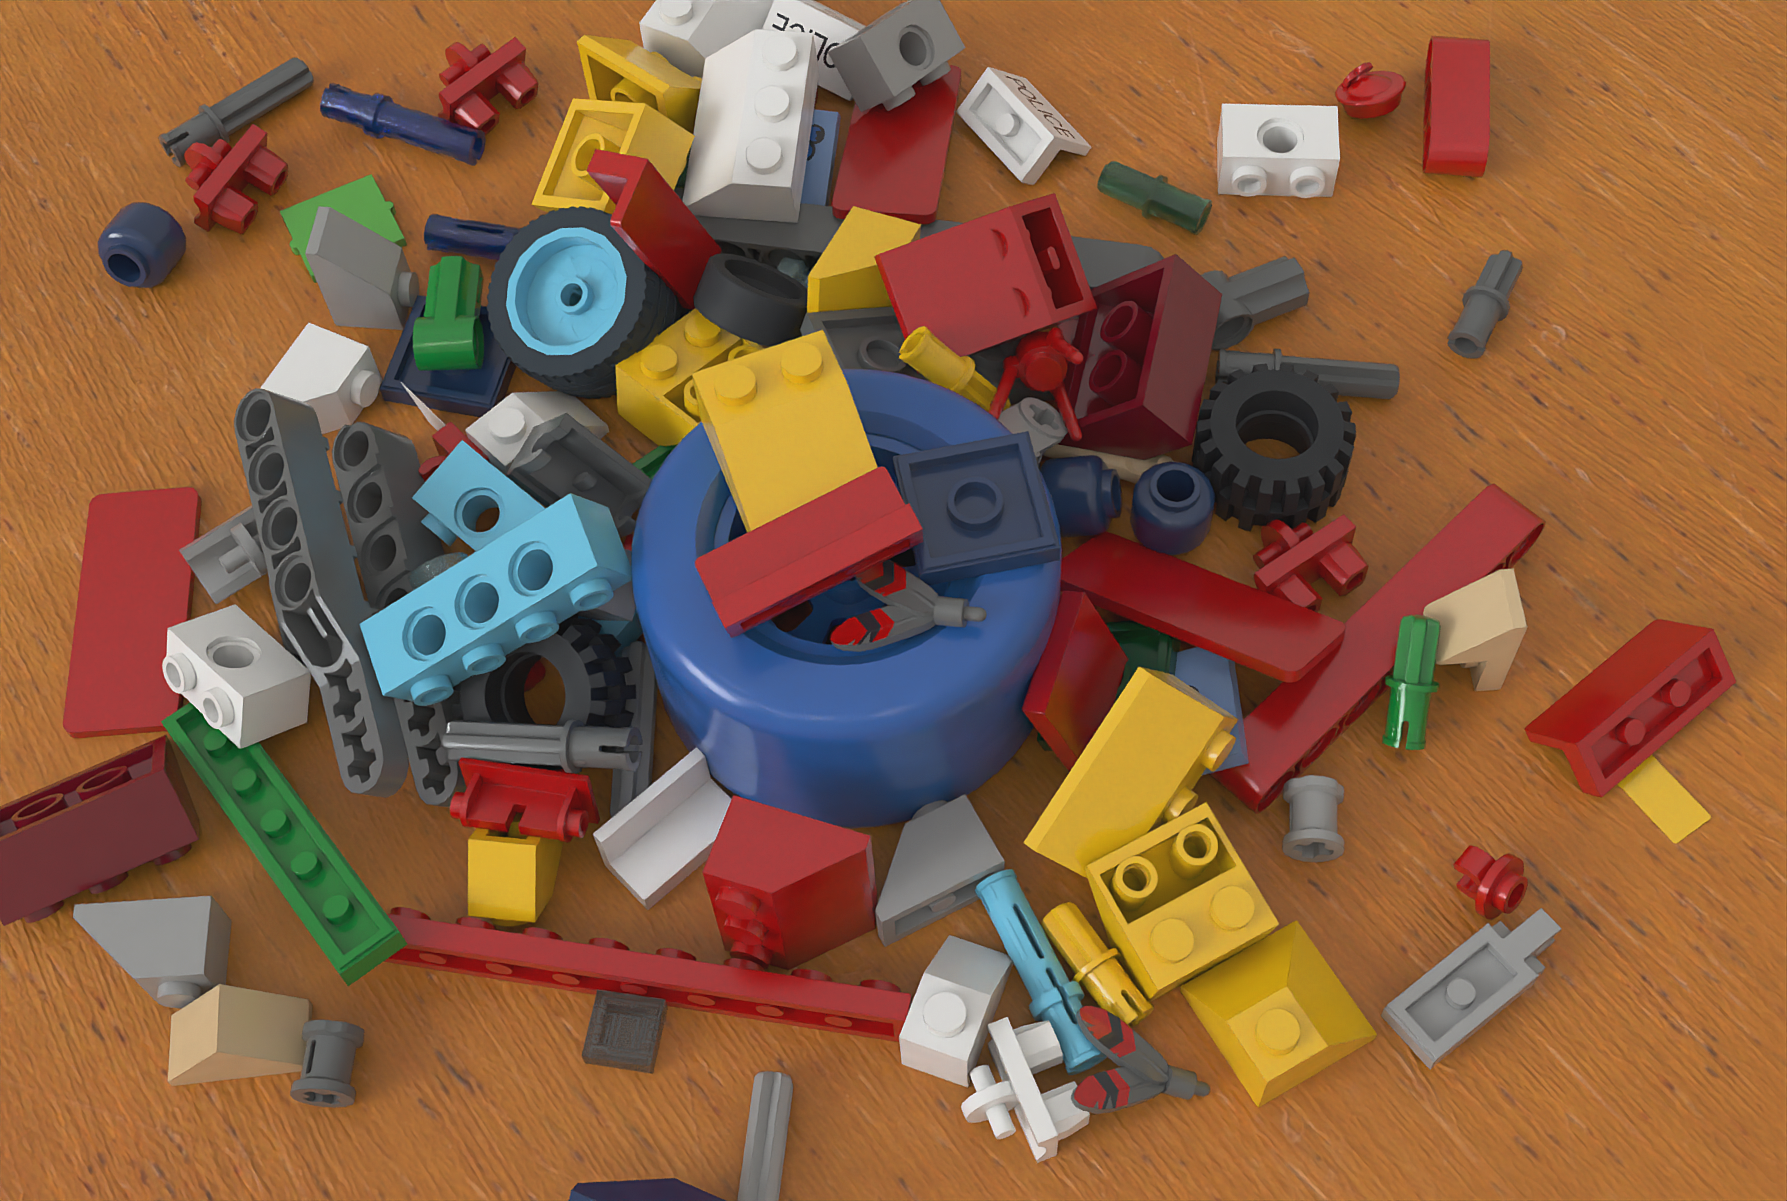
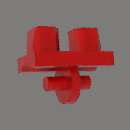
M516 37L492 54L484 44L478 45L472 51L459 42H454L446 48L445 55L450 67L439 74V78L446 88L439 92V99L443 110L438 113V119L448 130L459 124L473 137L480 140L499 123L500 113L489 102L490 99L501 93L515 109H521L537 96L539 83L525 65L526 48Z
M254 124L250 126L233 148L226 141L218 139L212 147L202 143H192L184 154L187 164L192 169L185 178V182L192 189L197 190L193 196V201L198 206L200 212L195 216L194 224L207 232L218 223L239 234H244L258 213V202L242 193L248 183H251L272 196L277 193L288 177V164L267 148V132Z
M1345 514L1314 534L1310 526L1304 522L1291 529L1287 524L1278 519L1272 520L1261 529V539L1264 548L1253 555V560L1260 569L1254 573L1253 579L1256 588L1315 612L1320 610L1323 598L1312 588L1311 584L1322 577L1339 596L1347 595L1362 585L1369 567L1358 550L1352 545L1356 526Z

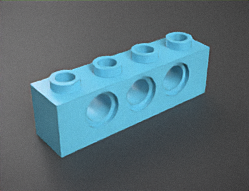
M463 440L412 497L429 512L421 523L449 546L459 537L474 549L475 552L545 509ZM489 508H499L500 515L496 525L488 531L476 532V522L480 514ZM635 609L632 621L594 620L602 625L599 634H613L621 644L614 652L616 657H621L622 650L630 646L631 642L636 641L643 633L637 609Z
M572 493L568 494L359 624L383 696L413 701L418 706L432 705L447 699L452 695L453 687L472 675L484 674L497 669L504 664L507 654L526 643H534L549 638L558 631L559 623L577 612L595 609L609 602L614 595V590L631 581V566L609 508Z

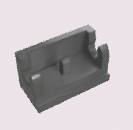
M567 413L533 427L505 475L546 508L570 493L608 507L620 538L634 531L636 521L631 516L641 507L643 498L652 479Z

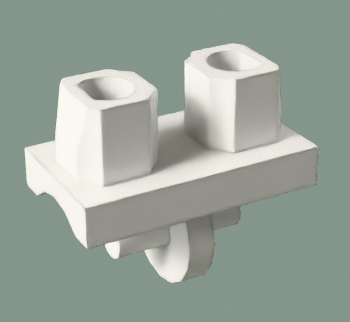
M1008 1017L988 1024V1031L992 1038L988 1043V1049L1002 1082L996 1084L989 1065L978 1066L969 1072L976 1093L969 1096L961 1105L966 1121L977 1123L989 1120L996 1139H1003L1016 1132L1008 1113L1009 1110L1014 1108L1036 1162L1039 1163L1056 1156L1058 1141L1089 1124L1090 1113L1075 1107L1071 1101V1094L1077 1087L1075 1081L1043 1094L1038 1089L1032 1074L1058 1065L1063 1061V1053L1050 1021L1024 1025L1016 1029L1012 1028Z

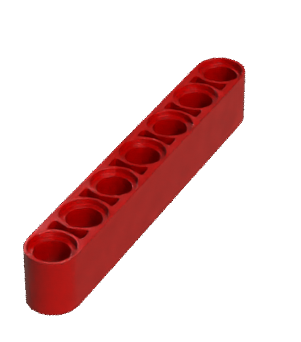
M1492 483L1487 486L1344 623L1346 630L1342 643L1299 681L1292 683L1282 682L1243 720L1249 763L1209 773V775L1255 814L1264 811L1283 793L1284 783L1290 779L1298 778L1390 688V686L1385 684V677L1393 674L1399 625L1402 617L1405 615H1423L1424 608L1429 603L1498 570L1511 569L1536 542L1545 527L1546 521L1496 484Z

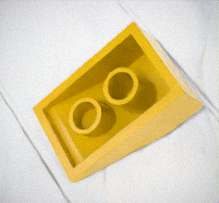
M823 330L692 373L702 424L747 533L878 468L849 386Z

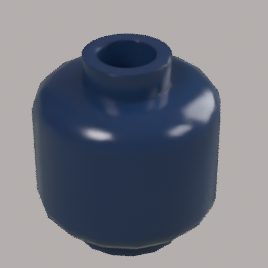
M133 202L120 209L98 239V254L106 272L120 284L129 287L152 288L161 284L186 251V236L177 220L161 207L146 202Z
M1096 455L1055 458L1046 460L1042 464L1040 472L1054 502L1061 538L1103 534L1109 529L1112 518L1120 517L1122 511L1120 478L1117 470L1108 469L1102 458Z
M1169 461L1155 464L1143 472L1134 486L1130 523L1135 537L1144 547L1173 556L1188 553L1201 545L1210 531L1214 510L1215 494L1210 480L1199 469L1181 462Z

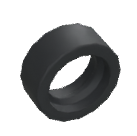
M716 254L708 259L693 300L695 308L718 327L740 338L772 347L802 337L800 328L807 313L808 289L789 275L766 264L733 254Z

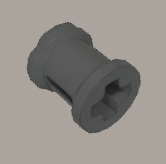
M311 1020L305 1022L302 1039L307 1043L301 1076L299 1080L292 1083L290 1096L299 1102L320 1107L336 1108L352 1105L355 1102L356 1090L350 1086L356 1049L363 1046L364 1029L342 1021Z

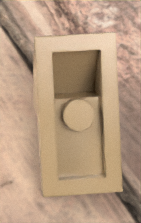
M1514 568L1498 570L1429 603L1424 608L1423 615L1437 619L1441 625L1436 664H1460L1462 668H1470L1475 691L1501 689L1528 628Z

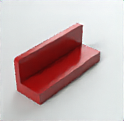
M595 149L586 171L616 205L610 219V225L643 263L652 269L666 283V286L674 292L683 308L694 310L693 296L708 259L716 254H721L722 249L649 159Z
M878 467L698 557L695 561V567L713 601L712 604L730 637L734 638L922 543L923 528L910 503L905 505L888 470L885 467Z
M1657 619L1647 625L1528 724L1524 730L1531 742L1563 750L1582 792L1602 798L1733 686L1736 680L1714 629Z

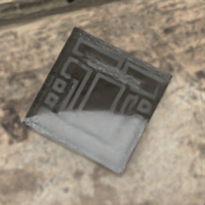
M597 989L582 1051L584 1062L586 1064L653 1074L668 1009L665 999Z

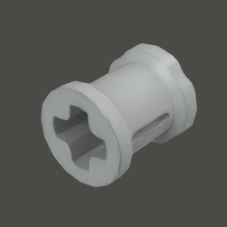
M1315 775L1293 778L1284 783L1283 799L1290 804L1289 833L1283 837L1282 851L1285 855L1305 862H1324L1342 856L1344 853V839L1341 835L1337 834V805L1343 802L1344 787L1333 778Z

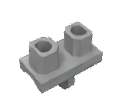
M252 505L179 550L215 604L220 603L268 572Z

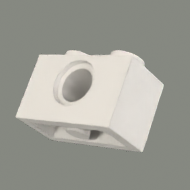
M1222 104L1217 138L1218 194L1247 197L1256 195L1298 196L1301 198L1333 196L1340 162L1338 106Z
M236 604L167 628V654L163 659L162 668L169 687L174 692L181 693L203 714L211 727L219 729L239 749L307 723L311 673L308 668Z

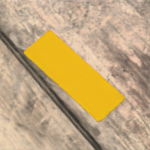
M1653 755L1648 757L1618 783L1619 787L1674 844L1679 843L1711 819V815Z

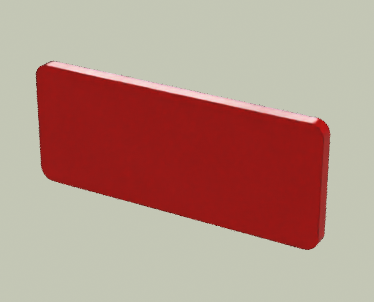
M949 65L951 70L927 85L922 86L920 81H917L912 85L916 94L889 111H886L881 103L861 112L855 102L832 199V214L836 218L845 219L852 207L855 206L917 224H930L936 220L961 86V69L959 67Z
M192 487L99 494L92 498L89 503L63 716V727L73 738L167 731L161 721L183 707L184 696L181 693L174 692L169 687L163 674L162 663L167 654V628L191 620L195 573L179 550L199 538L202 500L198 492Z
M1105 532L1095 535L1062 558L1060 591L1085 592L1092 604L1283 682L1292 683L1299 681L1344 640L1346 626L1341 621L1168 554L1156 552L1144 547L1142 544L1113 533Z

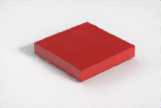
M1063 590L1059 599L1055 623L1046 648L1034 671L1022 710L1070 772L1113 707L1128 657L1086 593Z

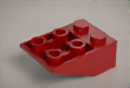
M1055 193L1009 206L874 256L905 340L914 330L925 326L934 336L960 357H969L1024 338L1028 334L1053 328L1097 309Z

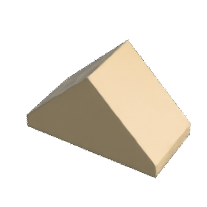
M223 984L217 985L171 1015L168 1083L172 1086L302 1071L307 1043L302 1039L304 1023L312 1020V1003L310 1000Z

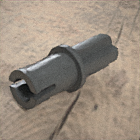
M1502 250L1499 254L1491 255L1476 285L1471 286L1465 291L1462 299L1464 309L1447 338L1449 339L1448 346L1456 354L1471 359L1482 356L1497 321H1502L1507 317L1510 310L1508 299L1523 269L1522 261L1514 258L1512 252Z

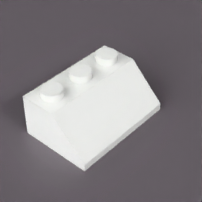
M656 0L639 23L644 49L661 54L671 65L689 76L702 78L705 58L755 29L762 30L774 0Z
M755 29L705 58L693 133L695 137L691 145L682 200L694 216L798 223L819 77L813 33Z

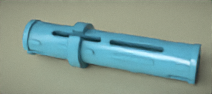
M1007 869L997 872L981 881L976 886L975 893L981 899L1004 944L1005 950L1012 959L1032 999L1029 1010L1034 1020L1038 1022L1050 1021L1059 1041L1068 1075L1088 1070L1099 1064L1107 1056L1085 1037L1077 1022L1076 1014L1083 1007L1080 1001L1084 998V992L1077 981H1069L1046 937L1043 927L1040 925L1016 879L1017 875L1014 870Z

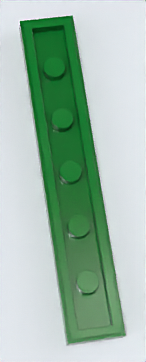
M188 703L161 721L347 986L353 984L407 945L397 927L259 742L239 749L219 729L211 727L203 714L192 703Z

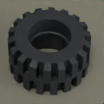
M1267 363L1253 365V370L1250 374H1246L1242 369L1229 374L1228 384L1218 381L1210 389L1209 400L1204 399L1199 410L1191 461L1193 462V467L1199 469L1210 480L1215 494L1214 503H1217L1215 514L1224 521L1231 517L1238 519V528L1250 532L1253 525L1264 526L1277 519L1287 524L1291 529L1302 522L1306 523L1307 518L1317 523L1326 516L1328 506L1334 507L1340 499L1348 474L1356 438V425L1350 422L1352 411L1347 401L1337 402L1339 391L1331 383L1321 386L1317 383L1319 375L1309 370H1306L1303 375L1294 373L1293 365L1280 364L1279 370H1269ZM1258 439H1273L1290 445L1300 455L1286 459H1273L1253 452L1245 444Z
M574 614L559 623V629L554 635L538 642L522 645L505 656L506 661L497 669L484 674L472 675L454 686V691H460V704L451 705L454 719L464 718L465 721L536 724L525 704L524 687L531 668L538 660L545 657L557 668L565 686V706L556 725H565L570 719L582 720L585 726L628 727L631 726L634 713L625 710L626 700L636 699V684L626 685L624 674L633 671L629 657H616L614 652L621 644L613 634H599L602 627L601 624L592 619L578 618V614ZM512 764L552 771L563 769L562 766Z

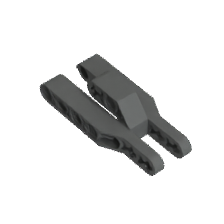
M255 388L241 399L236 409L234 418L235 435L268 571L269 586L283 646L308 668L320 688L343 783L352 793L387 798L394 795L402 787L407 777L410 763L416 790L420 798L426 804L450 808L454 793L457 791L465 792L467 789L458 763L459 761L448 759L444 748L441 747V735L445 734L447 723L453 720H464V718L454 719L451 706L453 704H460V691H453L452 695L447 699L427 706H418L413 701L383 696L359 625L448 569L440 538L421 523L429 512L412 498L425 483L418 472L420 463L412 440L404 435L365 422H356L351 426L345 424L338 432L332 449L333 464L340 491L335 488L326 452L330 449L328 439L322 437L314 408L308 403L265 389ZM342 503L346 511L354 546L349 543L340 507ZM356 558L359 562L368 601H364L354 563Z

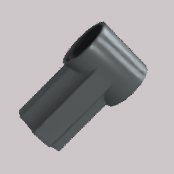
M1284 256L1229 278L1223 271L1218 270L1201 275L1222 293L1212 350L1228 349L1245 339L1253 330L1254 325L1303 307L1308 303L1310 292L1306 285L1305 274L1295 257L1288 259Z

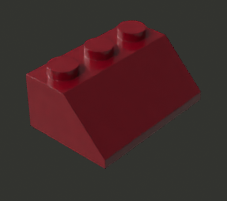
M1174 254L1091 289L1097 309L1079 316L1073 346L1082 353L1084 359L1079 365L1069 361L1066 377L1064 378L1066 392L1078 419L1082 439L1080 441H1073L1067 432L1058 445L1140 460H1147L1192 445L1222 293L1177 254Z
M167 735L0 806V920L3 926L23 917L27 923L42 920L62 908L65 903L63 900L86 889H89L91 894L107 891L122 883L129 876L127 871L149 861H153L155 865H164L182 857L191 850V843L199 840V818Z

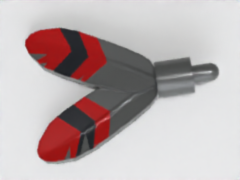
M886 560L860 573L855 578L861 588L889 606L847 619L833 631L830 640L837 649L861 652L912 637L929 630L934 625L965 628L968 621H984L987 613L981 607L969 606L968 599L938 596L922 580L894 562Z
M1084 1006L1077 1011V1022L1085 1037L1120 1068L1099 1072L1086 1077L1071 1094V1101L1075 1107L1083 1111L1101 1114L1143 1103L1155 1098L1160 1093L1190 1100L1194 1094L1204 1097L1210 1093L1209 1085L1198 1081L1195 1072L1168 1065L1163 1056L1146 1040L1109 1011L1094 1006Z

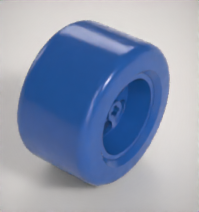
M841 369L849 386L877 467H885L888 470L897 490L898 487L893 470V456L1013 434L997 418L979 405L940 385L894 372L871 369ZM701 421L677 444L653 477L638 513L631 549V582L634 602L665 710L676 733L688 751L691 752L697 747L706 757L710 775L739 797L843 828L880 827L912 820L914 814L927 804L941 800L950 802L964 794L967 796L996 775L1017 753L1034 727L1023 712L1022 707L1034 671L1048 643L1060 599L1062 563L1060 525L1052 496L1042 473L1040 472L1060 545L1059 561L928 585L938 596L968 599L969 606L985 609L987 616L984 621H968L965 628L934 625L929 630L912 637L861 652L837 649L831 644H826L830 631L834 626L841 625L851 617L887 606L886 603L861 588L856 578L853 577L807 600L813 611L796 629L783 632L769 619L731 638L712 604L713 601L695 567V561L698 557L746 534L747 530ZM912 548L888 559L889 561H895L908 566L902 568L919 578Z

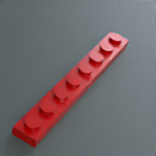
M405 907L392 908L390 914H387L407 942L406 946L383 961L388 963L899 1042V1035L912 1004L911 994L902 993L901 989L895 984L882 980H863L859 986L832 982V978L827 974L811 969H796L791 972V975L765 972L761 965L745 959H726L723 965L696 961V957L692 954L673 948H660L656 950L655 955L629 951L628 946L608 938H592L588 944L563 941V938L557 933L542 928H524L522 934L498 931L494 925L470 917L458 918L455 924L433 921L425 913Z

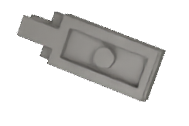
M1542 908L1512 932L1501 921L1494 926L1488 923L1387 1004L1383 1009L1381 1017L1429 1069H1432L1534 985L1538 976L1546 968L1536 957L1554 943L1555 939L1553 937L1562 928Z

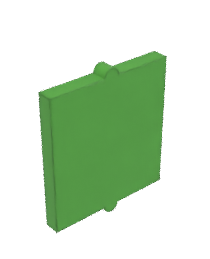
M372 174L280 211L293 239L290 242L292 252L295 255H301L314 283L317 281L305 252L318 206L331 207L400 247L407 245L394 218L396 214L394 204L391 201H385Z

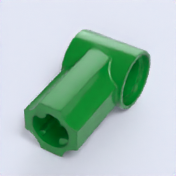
M462 256L441 257V261L438 264L430 266L424 317H417L413 327V351L419 371L481 369L483 366L484 335L480 320V308L484 277L480 265L472 264Z

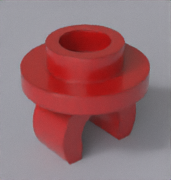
M1469 845L1453 864L1455 870L1464 874L1457 883V889L1474 899L1476 913L1488 920L1495 919L1503 912L1505 914L1512 913L1525 896L1528 879L1523 876L1524 863L1522 859L1513 854H1505L1496 861L1484 850Z

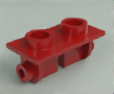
M463 757L458 762L467 789L465 792L457 791L454 793L450 804V815L454 819H460L463 827L508 832L516 813H523L518 825L520 834L569 843L573 837L583 838L585 836L588 823L599 824L600 815L590 777L587 775L567 773L564 769L552 771Z

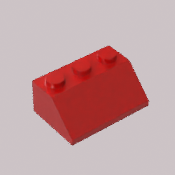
M733 795L702 871L724 949L730 952L731 958L755 962L761 965L764 970H767L769 965L790 970L876 929L875 910L878 904L871 836Z

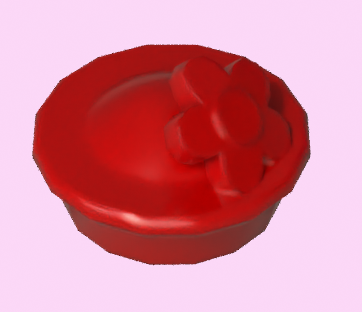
M1365 62L1348 74L1337 87L1335 97L1342 104L1347 115L1361 119L1376 118L1394 111L1400 105L1402 92L1406 86L1403 76L1390 71L1369 72L1373 66L1370 62Z

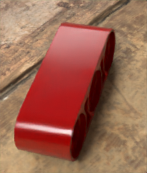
M1431 36L1427 50L1424 78L1423 173L1481 178L1484 175L1487 164L1490 139V41L1487 39Z

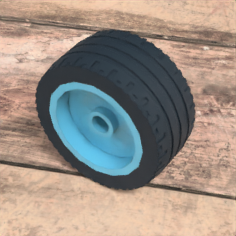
M571 206L569 208H559L557 211H549L548 214L538 216V219L529 222V225L521 228V231L512 237V241L508 242L505 246L506 249L500 254V259L494 266L495 270L492 272L491 283H489L488 287L489 294H487V311H489L488 319L491 323V331L494 333V338L499 343L501 350L517 367L548 387L568 395L587 399L617 396L615 365L629 358L635 352L638 353L647 347L657 335H660L664 330L680 320V314L682 313L681 304L678 301V297L674 295V292L666 286V283L643 263L610 225L612 214L583 206L578 208Z

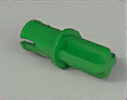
M1405 615L1400 620L1393 674L1385 677V684L1390 686L1391 690L1382 743L1391 747L1399 748L1404 721L1409 723L1406 749L1422 750L1426 747L1425 735L1431 693L1439 691L1440 685L1433 678L1441 625L1437 619L1432 617Z

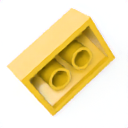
M1139 666L1023 843L1035 852L1088 878L1085 871L1087 865L1193 809L1198 799V795L1192 791L1193 787L1206 768L1214 772L1227 758L1236 742V737L1231 735L1230 732L1239 719L1174 675Z

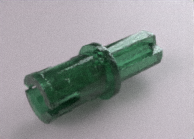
M1111 161L1104 166L1097 184V188L1101 193L1142 210L1144 218L1151 219L1152 216H1156L1191 231L1194 235H1198L1202 231L1212 209V200L1204 199L1169 184L1167 176L1159 175L1157 178H1154L1116 161Z

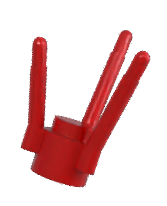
M1052 328L1049 333L1035 332L1028 334L1017 345L1015 356L1006 357L1003 360L1004 372L990 403L988 413L999 419L1016 378H1020L1026 387L1034 391H1050L1070 438L1073 441H1080L1082 439V432L1063 380L1066 377L1068 368L1066 359L1079 365L1084 359L1082 353L1064 339L1063 333L1059 328Z

